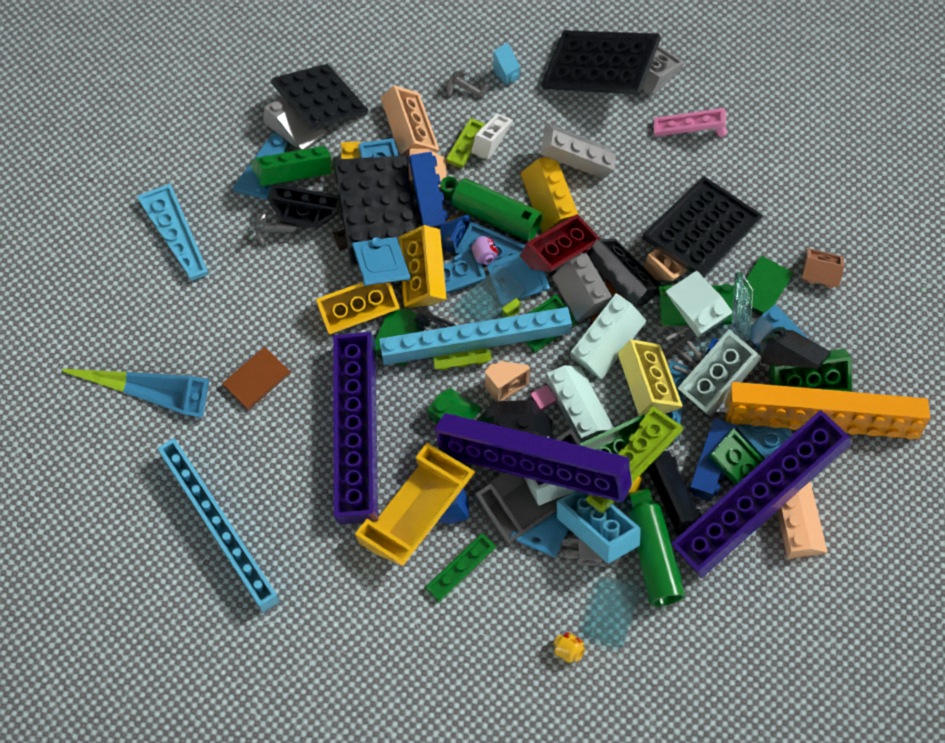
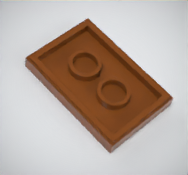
M263 347L228 377L222 385L247 410H250L288 377L291 372L266 347Z

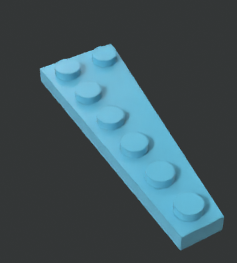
M171 183L138 195L139 203L190 280L194 281L209 275Z

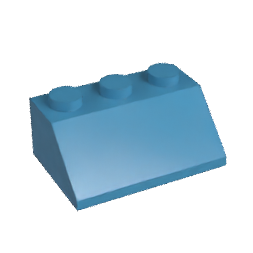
M777 305L763 313L744 334L760 353V342L776 327L793 330L808 338Z

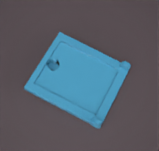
M375 237L369 241L352 243L364 286L410 280V274L397 237L385 239Z
M521 252L495 260L493 263L486 265L501 306L509 304L516 298L520 300L550 290L544 271L531 269L519 256Z
M555 511L515 539V541L555 558L569 528L557 519V511ZM514 531L511 537L518 533V531Z

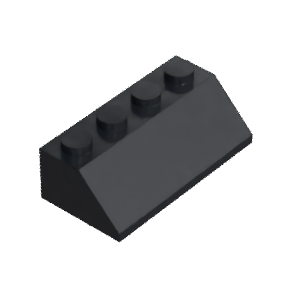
M616 238L597 239L587 252L594 267L601 272V276L613 285L614 290L622 294L634 307L645 305L659 294V286L662 285Z
M663 451L647 467V470L676 534L680 535L696 522L702 514L693 503L694 496L692 492L688 491L685 486L686 479L684 475L680 474L677 469L678 462L675 456L672 457L670 451Z

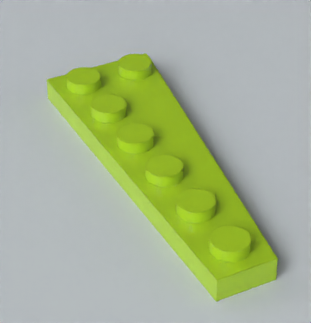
M654 406L651 407L643 418L636 433L631 435L624 450L621 449L618 454L629 457L632 483L683 431V427ZM591 494L587 497V502L602 514L614 502V500Z

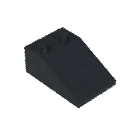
M784 327L774 328L760 342L761 364L818 369L831 355V351L793 330H786Z

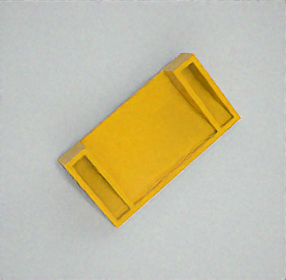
M426 443L415 457L418 467L379 515L378 521L373 523L366 519L355 533L359 544L374 554L401 566H404L475 474V471L429 443Z

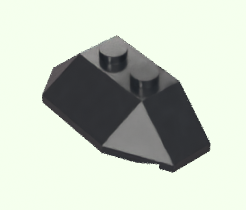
M272 184L267 198L281 223L316 230L337 215L340 210L339 195L279 184Z
M532 400L494 401L477 420L553 439L552 420Z

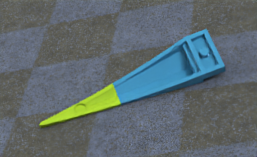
M80 369L62 370L65 373L133 395L182 414L204 417L210 379L174 374Z

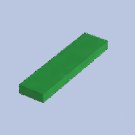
M481 533L425 587V590L440 603L496 549V545Z

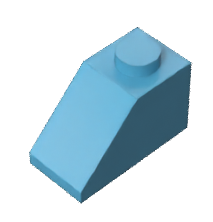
M508 43L493 51V72L506 86L511 82L514 83L520 77V65Z

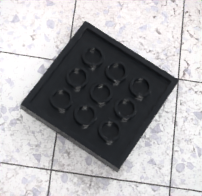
M328 63L273 77L271 80L274 88L312 131L367 115L369 110Z

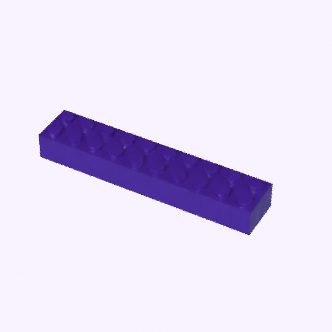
M371 332L333 335L334 518L339 525L364 523L366 519L375 522L378 521L376 341Z
M822 410L818 411L671 543L672 547L702 579L851 445L850 436Z
M444 413L434 429L439 450L458 461L622 503L632 486L629 457Z

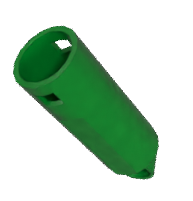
M447 176L441 180L440 186L444 200L451 201L452 208L524 241L529 242L536 236L542 223L543 212L467 178H463L459 183L452 176Z
M649 488L631 492L633 509L628 512L629 519L640 527V546L637 547L643 571L645 587L649 596V603L653 607H661L680 602L685 599L686 594L682 586L679 568L676 565L661 505L653 503Z

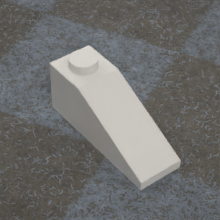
M497 113L476 134L471 153L479 158L488 160L497 149L513 120Z

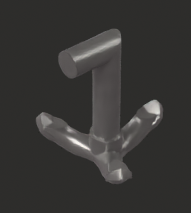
M462 70L453 72L446 89L449 98H452V88L455 84L483 99L490 86L489 84L484 82L481 88L478 89L461 79V77L465 76Z
M263 212L258 217L255 225L256 237L264 247L267 244L262 236V232H289L291 235L296 233L294 225L266 224L264 222L265 217L268 215L266 212Z

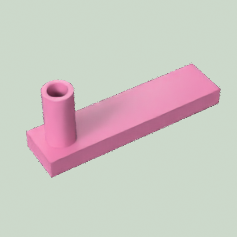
M725 108L654 118V134L656 137L715 129L719 137L727 134Z

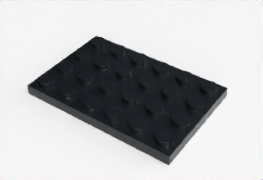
M563 30L541 86L546 90L640 95L661 36L659 33Z
M406 155L334 160L333 165L350 266H357L359 264L352 243L369 241L375 237L380 239L397 237L398 240L399 236L418 228Z
M703 176L643 234L642 239L691 273L698 271L705 278L762 220L763 215Z

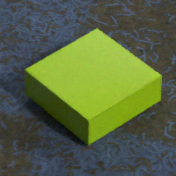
M516 298L504 306L501 317H511L518 314L521 302Z

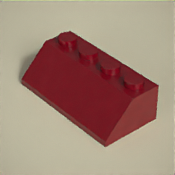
M576 214L527 242L519 256L531 269L551 272L590 249L596 240L600 238Z

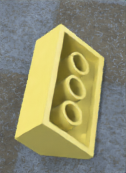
M630 339L618 352V356L638 414L646 416L652 406L664 414L681 409L683 406L661 345Z

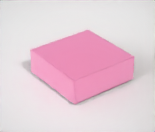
M548 385L530 394L534 403L541 410L557 403V399Z

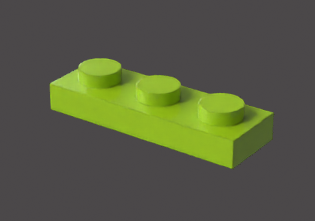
M470 118L446 158V162L463 169L472 154L476 134L486 124Z
M489 348L433 357L434 367L439 370H448L454 366L466 367L473 363L485 364L487 361H492Z

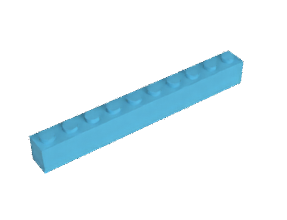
M565 307L380 338L379 340L383 364L389 365L571 334L572 322L569 309Z
M173 438L158 447L157 449L262 613L280 603L276 592L176 439Z

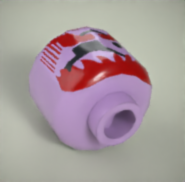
M482 236L477 238L471 247L477 263L489 265L498 256L497 247L493 239Z

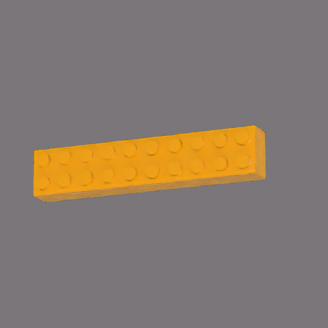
M741 382L731 383L724 403L725 422L734 425L746 424L797 430L818 411L822 410L845 433L851 435L887 436L889 438L900 437L910 440L919 439L930 420L928 398Z

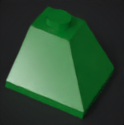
M449 388L439 394L428 408V418L436 424L439 423L444 413L475 419L482 410V407Z

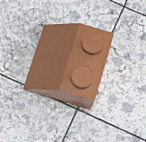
M807 248L801 279L810 284L817 282L827 288H839L845 267L844 257Z

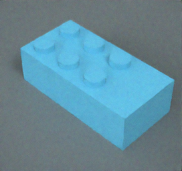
M574 491L557 500V519L608 564L640 546V527L613 504L602 514L587 502V497L589 496L587 493Z

